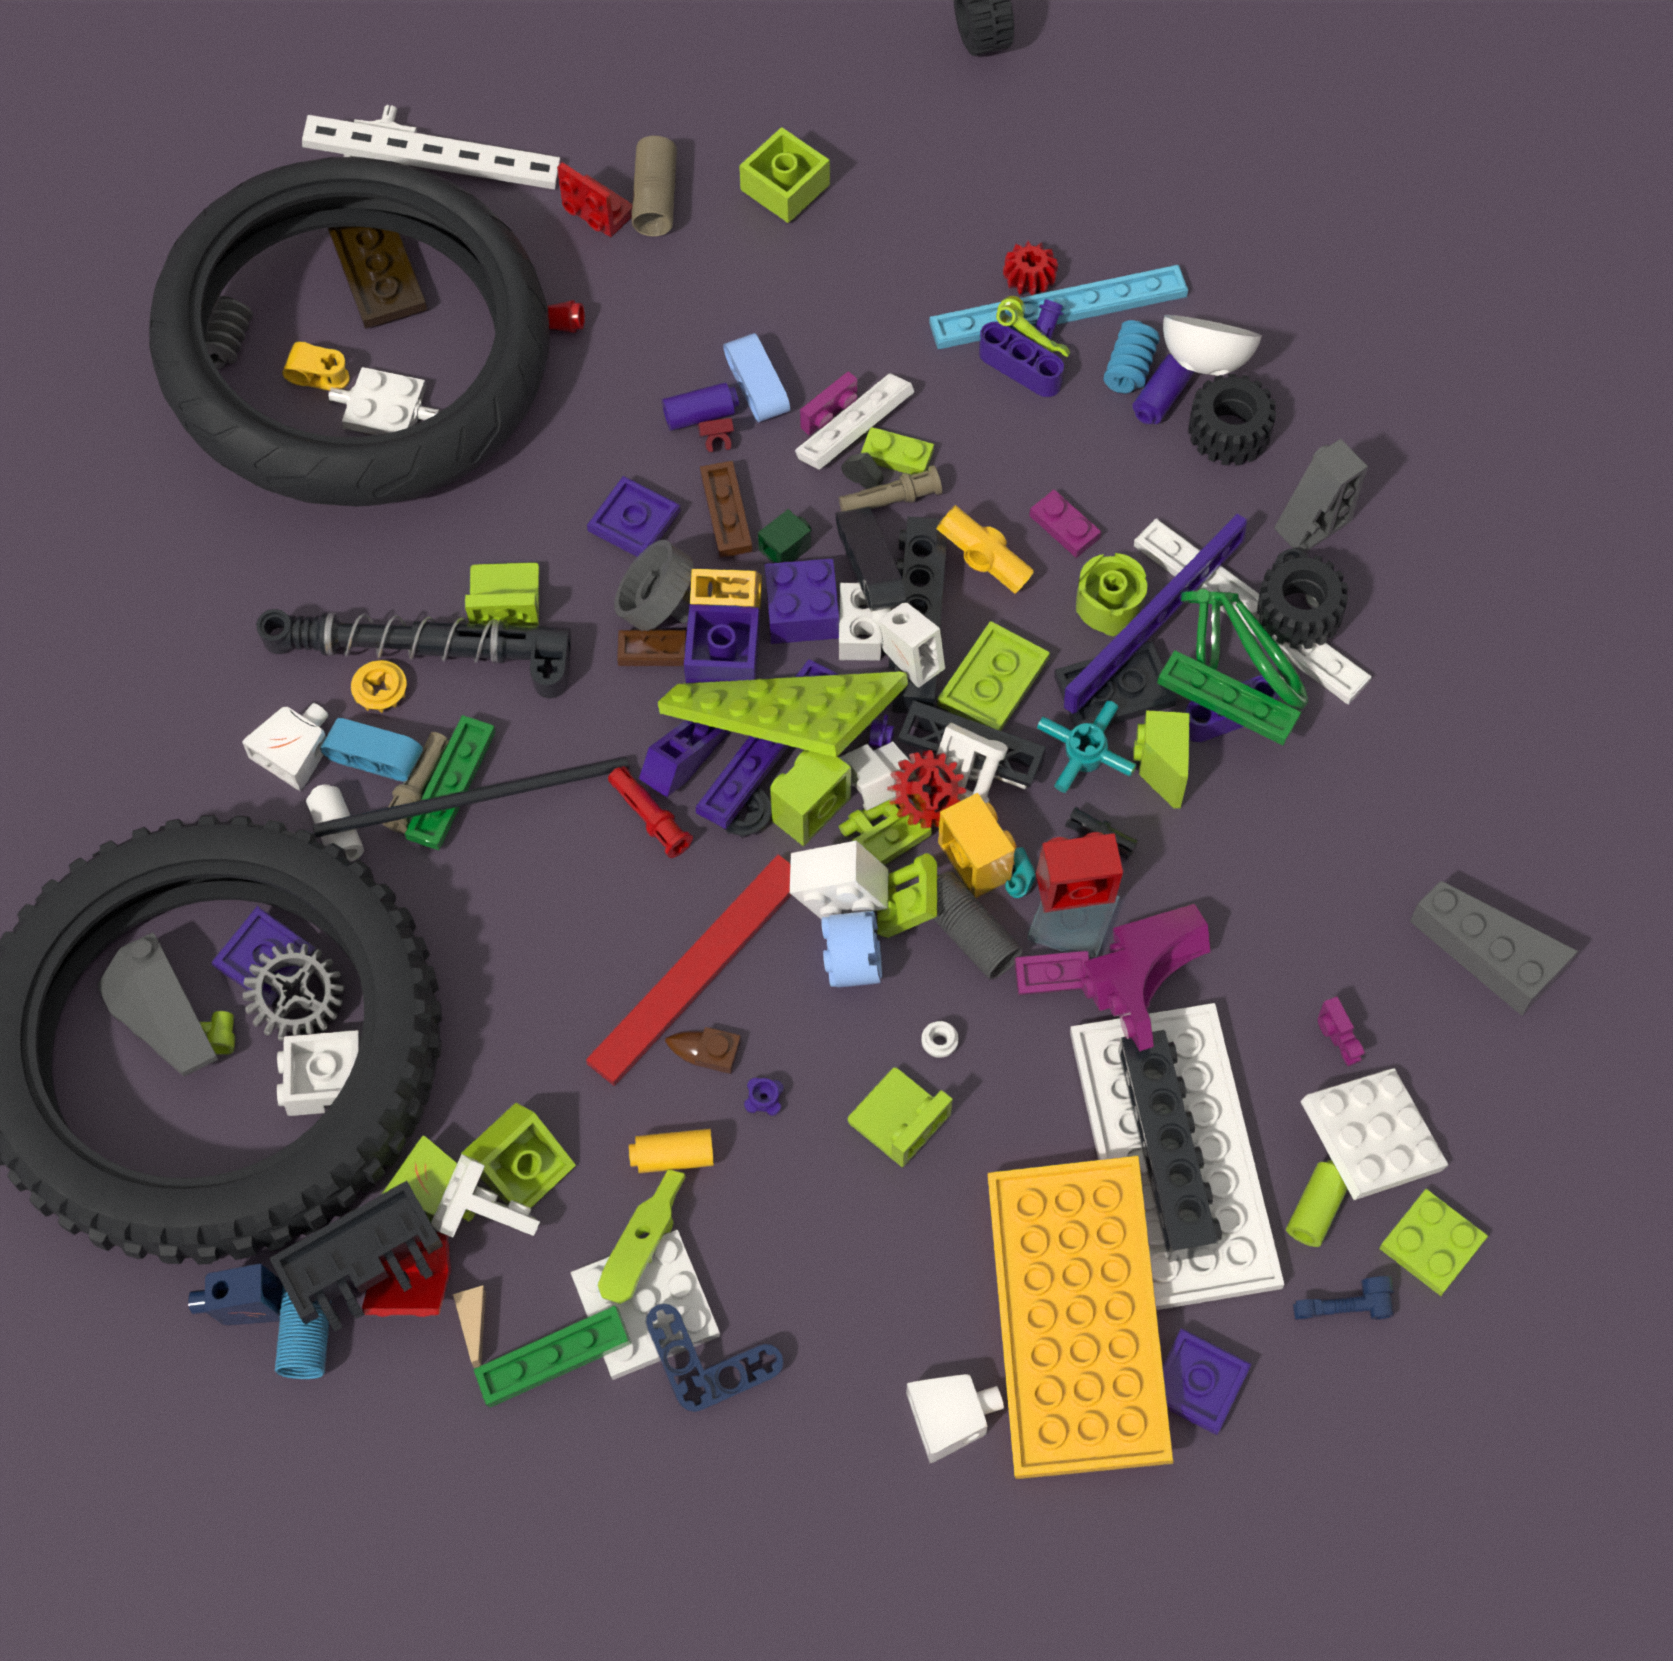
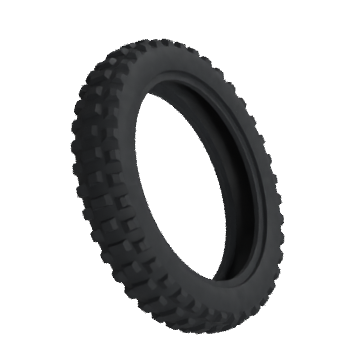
M202 815L199 822L185 825L180 819L166 821L164 826H160L159 830L150 832L146 827L133 830L131 839L118 845L110 840L100 845V851L92 854L93 858L87 862L79 857L70 863V872L59 882L50 879L41 887L42 893L35 899L36 904L34 906L25 904L17 913L19 922L13 928V932L6 931L0 938V1165H6L10 1169L7 1177L19 1191L29 1190L31 1192L29 1201L45 1217L52 1214L59 1217L58 1224L63 1229L73 1235L81 1231L88 1234L94 1246L109 1251L116 1245L122 1248L126 1256L143 1259L147 1254L157 1255L166 1264H181L185 1258H193L198 1265L212 1264L213 1261H218L222 1255H231L235 1260L257 1255L258 1248L263 1246L267 1247L270 1251L285 1247V1243L292 1240V1235L299 1232L308 1236L327 1223L326 1217L330 1214L340 1217L348 1211L349 1205L357 1199L356 1194L359 1191L367 1194L385 1174L382 1168L384 1165L393 1166L400 1156V1151L406 1144L405 1137H411L417 1124H419L424 1113L423 1106L427 1105L431 1094L430 1090L435 1079L436 1058L441 1056L442 1042L438 1023L442 1021V1008L440 1002L436 1001L434 994L439 990L434 967L428 966L425 962L430 956L423 937H415L413 934L416 929L413 917L406 907L397 908L394 904L397 900L396 895L386 883L377 884L373 881L374 877L369 866L361 860L350 862L347 859L345 850L335 843L328 846L318 843L314 833L304 829H299L295 833L287 831L283 822L269 820L265 825L253 824L249 816L239 815L234 816L228 822H220L216 815ZM215 900H243L284 909L309 921L330 936L345 952L360 976L364 1002L363 1031L357 1057L342 1090L328 1110L297 1140L268 1158L236 1171L197 1178H169L130 1170L111 1162L91 1150L69 1130L59 1108L52 1075V1053L56 1029L66 1001L81 975L91 962L122 934L151 917L180 906Z

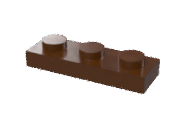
M733 461L700 466V475L719 558L752 552V542Z

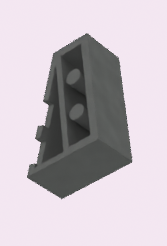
M1341 438L1330 446L1325 444L1314 453L1310 465L1274 529L1292 548L1298 549L1303 553L1321 543L1352 521L1368 466Z

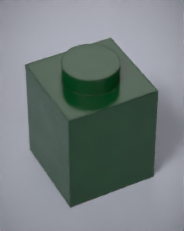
M787 509L758 532L759 551L772 563L794 562L811 549L812 529L803 517H797Z

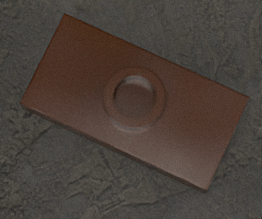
M618 630V666H684L687 630Z

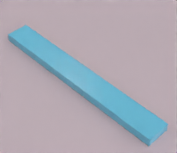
M1179 265L1031 295L1020 299L1025 304V314L1023 317L1035 327L1041 311L1039 305H1043L1045 299L1063 305L1061 312L1064 314L1059 316L1057 324L1184 298L1187 297L1188 288ZM1001 302L931 316L929 324L937 349L980 341V330L989 322H998L996 313ZM1005 310V313L1012 317V313L1009 310ZM1013 325L1008 326L1016 332H1020Z

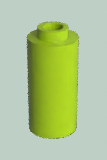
M1332 1160L1317 1163L1286 1227V1231L1291 1237L1308 1246H1321L1348 1190Z

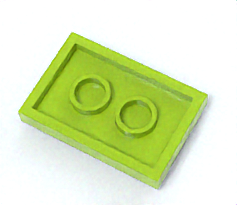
M990 621L937 698V705L954 715L1002 731L1048 662L1050 652Z

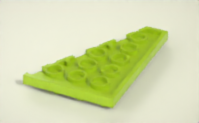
M883 672L676 684L658 701L660 714L837 757L908 685L907 673Z

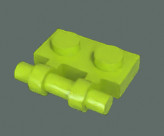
M890 800L867 811L865 809L862 811L857 809L848 815V820L839 825V829L845 837H848L855 831L860 833L861 835L853 839V841L859 842L883 865L894 860L932 834L931 828H921L920 821L916 825H908L909 815L898 817L896 814L899 809L896 807L897 805H890ZM881 815L887 817V819L874 827L870 823Z

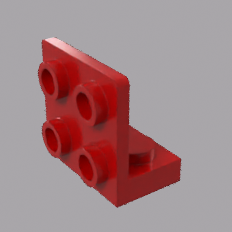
M563 162L557 166L562 205L569 214L579 216L593 230L601 231L610 238L632 218L633 204L589 175L583 176Z
M436 1232L443 1246L428 1254L422 1241L417 1243L433 1276L425 1279L417 1269L416 1261L412 1255L399 1262L402 1270L406 1271L411 1280L412 1288L405 1292L387 1261L383 1262L382 1265L389 1277L367 1289L362 1305L364 1315H377L380 1317L390 1315H415L418 1317L439 1315L451 1272L448 1235Z

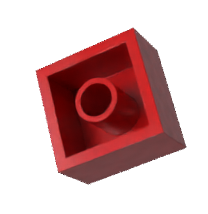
M1094 832L1085 835L1083 838L1067 839L1066 837H1056L1042 843L1036 878L1044 913L1115 903L1123 875L1115 834L1104 835L1100 832Z

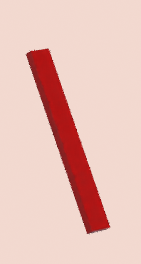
M777 855L586 1059L587 1065L615 1086L791 896V864L780 855Z

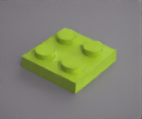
M1425 1189L1383 1241L1379 1249L1438 1295L1442 1296L1484 1243L1488 1235Z

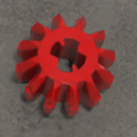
M1028 240L1025 247L1015 244L1013 252H1007L1005 256V266H1003L1004 279H1007L1009 289L1017 288L1019 296L1025 291L1031 295H1035L1037 290L1041 293H1046L1048 286H1053L1056 281V272L1058 271L1057 259L1053 258L1052 249L1043 250L1042 242L1037 246H1032Z

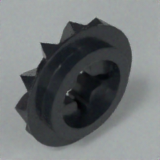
M757 788L745 803L747 810L753 813H747L745 821H741L739 814H737L727 829H725L728 835H739L743 839L746 835L753 833L758 835L764 826H768L771 815V803L768 796L761 789Z

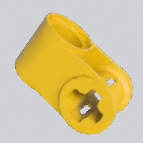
M295 342L282 371L284 378L293 384L331 391V387L342 390L347 387L350 381L349 373L345 369V358L341 352L313 346L306 342Z

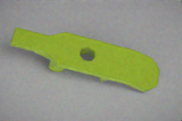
M668 1169L653 1197L640 1204L635 1210L607 1260L597 1284L603 1299L622 1304L633 1297L640 1277L647 1264L652 1263V1255L664 1233H670L672 1230L671 1208L675 1196L686 1178L684 1173ZM649 1233L646 1238H639L642 1234Z

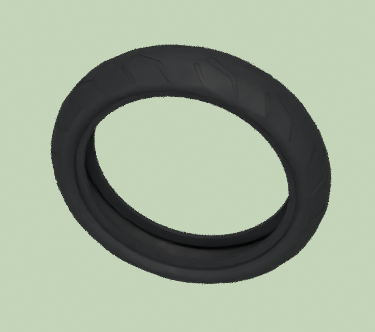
M329 157L284 165L240 183L210 203L182 232L172 246L156 282L149 320L150 354L162 394L186 432L211 458L223 467L264 490L307 503L352 507L376 506L417 498L463 478L497 453L509 440L533 404L548 360L550 341L548 307L536 270L521 242L502 220L475 196L440 176L393 161L364 157ZM360 226L397 232L433 247L457 264L470 277L483 296L493 319L495 337L492 349L484 367L469 388L441 412L416 425L387 434L367 437L324 436L289 427L267 417L239 397L216 369L206 346L208 325L213 308L225 286L242 266L257 254L284 239L317 229Z

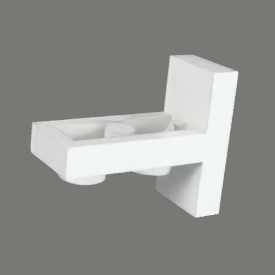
M461 1154L431 1225L439 1232L454 1237L465 1209H468L534 1236L540 1221L529 1215L532 1209L513 1200L510 1201L508 1206L496 1201L497 1194L479 1186L476 1187L485 1166L477 1160Z

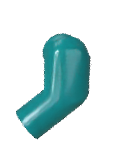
M1023 847L1016 848L1013 865L1015 872L1010 881L1007 880L1005 883L1006 891L1013 898H1021L1027 895L1036 880V872Z

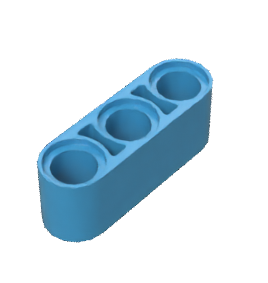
M337 718L320 751L324 756L336 763L405 782L419 760L423 747L405 735L348 719Z

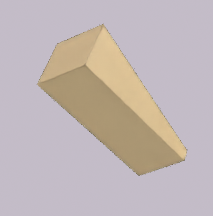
M483 1285L453 1294L469 1356L474 1368L480 1367L482 1360L486 1291Z

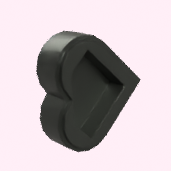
M868 452L848 457L841 466L843 474L849 480L860 483L865 489L879 486L884 482L883 473Z

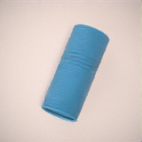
M282 1286V1308L280 1309V1326L275 1358L276 1368L274 1371L278 1375L294 1379L319 1378L325 1374V1359L328 1346L327 1336L329 1335L328 1325L330 1323L320 1304H317L319 1303L317 1300L313 1302V1305L320 1317L304 1325L284 1286Z

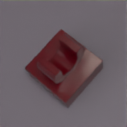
M732 418L697 424L699 438L708 436L705 442L708 453L713 452L712 441L715 438H721L724 441L725 450L731 448V440L727 433L734 431Z

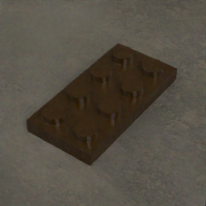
M360 226L327 228L365 329L427 310L426 302L399 233Z

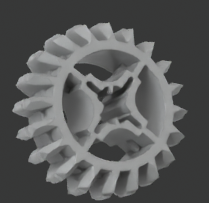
M288 943L286 948L287 954H282L280 948L274 946L272 948L274 959L271 960L268 955L262 953L259 956V960L264 967L257 964H251L249 967V971L257 978H244V985L253 990L243 992V1000L255 1001L245 1008L246 1013L255 1014L259 1012L253 1020V1025L258 1027L267 1022L268 1024L264 1030V1034L270 1036L275 1028L279 1029V1041H284L286 1032H293V1036L300 1035V1031H305L306 1035L314 1034L312 1027L314 1025L320 1031L325 1032L327 1024L323 1017L330 1021H335L337 1018L335 1011L329 1007H342L343 1001L333 995L343 993L344 987L340 984H331L340 979V972L332 971L327 973L333 966V961L327 959L320 964L319 960L321 959L322 951L317 949L312 957L307 955L308 945L306 944L301 946L300 953H294L293 943ZM287 966L303 967L291 977H285L279 973L277 975L273 974L276 970ZM312 973L319 978L323 986L324 999L322 1003L316 1000L315 995L307 989ZM301 981L299 995L303 996L294 995L286 1003L287 990L283 989L292 990ZM264 983L272 986V990L279 995L280 1000L274 1012L266 1006L263 1000L262 988ZM296 1008L306 1011L312 1010L314 1012L302 1019H284V1016L286 1017L291 1010Z

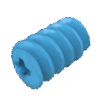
M1128 320L1122 323L1103 378L1105 384L1111 390L1127 394L1145 385L1146 376L1149 374V366L1152 364L1153 355L1156 353V345L1160 342V335L1155 329L1135 320Z

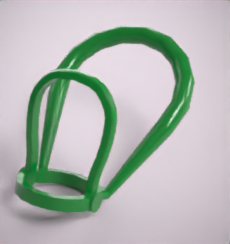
M1207 589L1181 593V602L1200 604L1196 647L1198 662L1206 665L1205 644L1208 604H1212V649L1209 667L1216 671L1218 669L1220 659V608L1224 606L1245 650L1273 690L1289 706L1296 710H1301L1308 704L1306 689L1291 662L1279 645L1243 604L1239 594L1210 592ZM1232 604H1235L1237 606V608L1243 615L1244 619L1246 620V622L1248 623V625L1260 641L1261 645L1263 646L1269 657L1272 659L1274 664L1281 672L1284 679L1279 675V673L1273 667L1271 662L1268 660V658L1262 651L1261 647L1259 646L1258 642L1256 641V639L1254 638V636L1252 635V633L1250 632V630L1248 629V627L1246 626V624L1244 623V621L1242 620V618L1240 617V615L1238 614V612Z

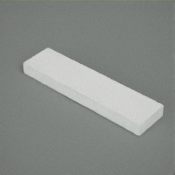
M889 373L795 450L798 459L820 470L913 394L912 384Z

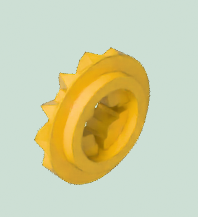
M383 660L372 661L360 667L354 674L351 681V692L356 703L362 705L367 711L374 709L382 713L385 708L391 706L396 708L397 702L401 698H405L407 680L402 669L396 664ZM385 680V686L388 690H380L378 694H375L372 685L379 686Z

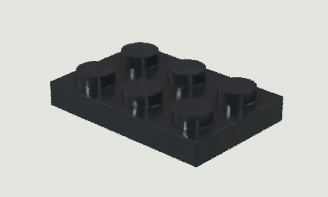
M1153 641L1143 644L1077 713L1072 714L1069 712L1074 727L1084 723L1093 724L1107 701H1112L1119 707L1109 725L1146 715V710L1160 711L1176 706L1177 698L1175 693L1157 684L1158 677L1164 667ZM1093 659L1055 669L1054 678L1063 700L1065 688Z

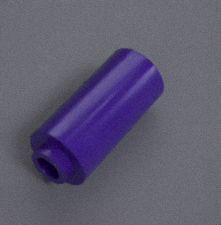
M1168 354L1132 405L1137 419L1145 424L1160 423L1194 375V371L1184 368L1171 354Z
M726 382L662 399L663 412L670 431L733 415L735 413L734 407L739 406L735 388H729Z

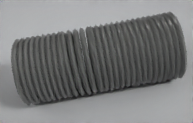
M945 872L937 877V917L933 918V920L988 979H995L1001 976L1015 964L1014 959L1021 956L1023 947L980 904L981 902L975 898L954 873Z

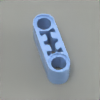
M753 333L723 344L728 365L756 421L762 422L790 412L787 394L758 336Z

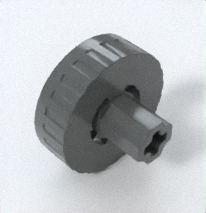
M659 540L648 546L634 560L620 582L614 601L616 614L641 631L655 628L669 615L683 624L688 622L691 592L687 588L693 569L691 557L667 540Z

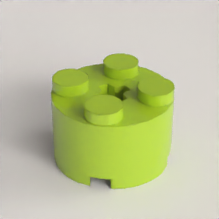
M1115 553V556L1106 557L1102 554L1090 559L1083 566L1078 582L1076 612L1081 619L1095 630L1104 632L1108 636H1117L1144 609L1147 595V580L1143 567L1135 559Z

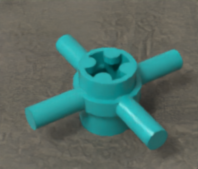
M1107 701L1093 724H1080L1072 731L1045 716L1041 718L1037 729L1066 743V755L1069 758V762L1054 785L1057 790L1066 793L1079 771L1092 772L1102 763L1131 777L1136 764L1108 750V742L1104 734L1105 729L1119 709L1117 704ZM1081 744H1087L1085 752L1079 750Z

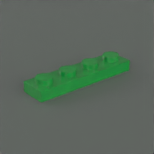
M1174 650L1158 677L1157 684L1283 746L1301 715L1300 711Z
M464 715L461 716L421 800L469 790L496 733L494 725ZM460 807L412 817L405 832L406 839L440 850Z
M612 1306L473 1370L485 1404L491 1408L631 1345L632 1342L619 1308Z

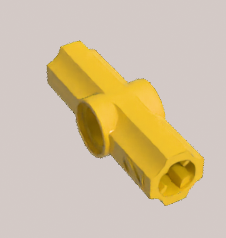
M956 505L950 509L938 524L936 529L964 551V559L971 568L979 572L988 571L1013 593L1016 594L1033 574L1034 570L1006 547V539L1000 531L992 527L980 526Z

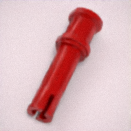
M625 766L614 769L608 776V782L643 819L649 836L658 839L665 847V854L669 858H675L684 853L693 841V836L687 831L684 832L674 821L675 816L671 811L662 810Z

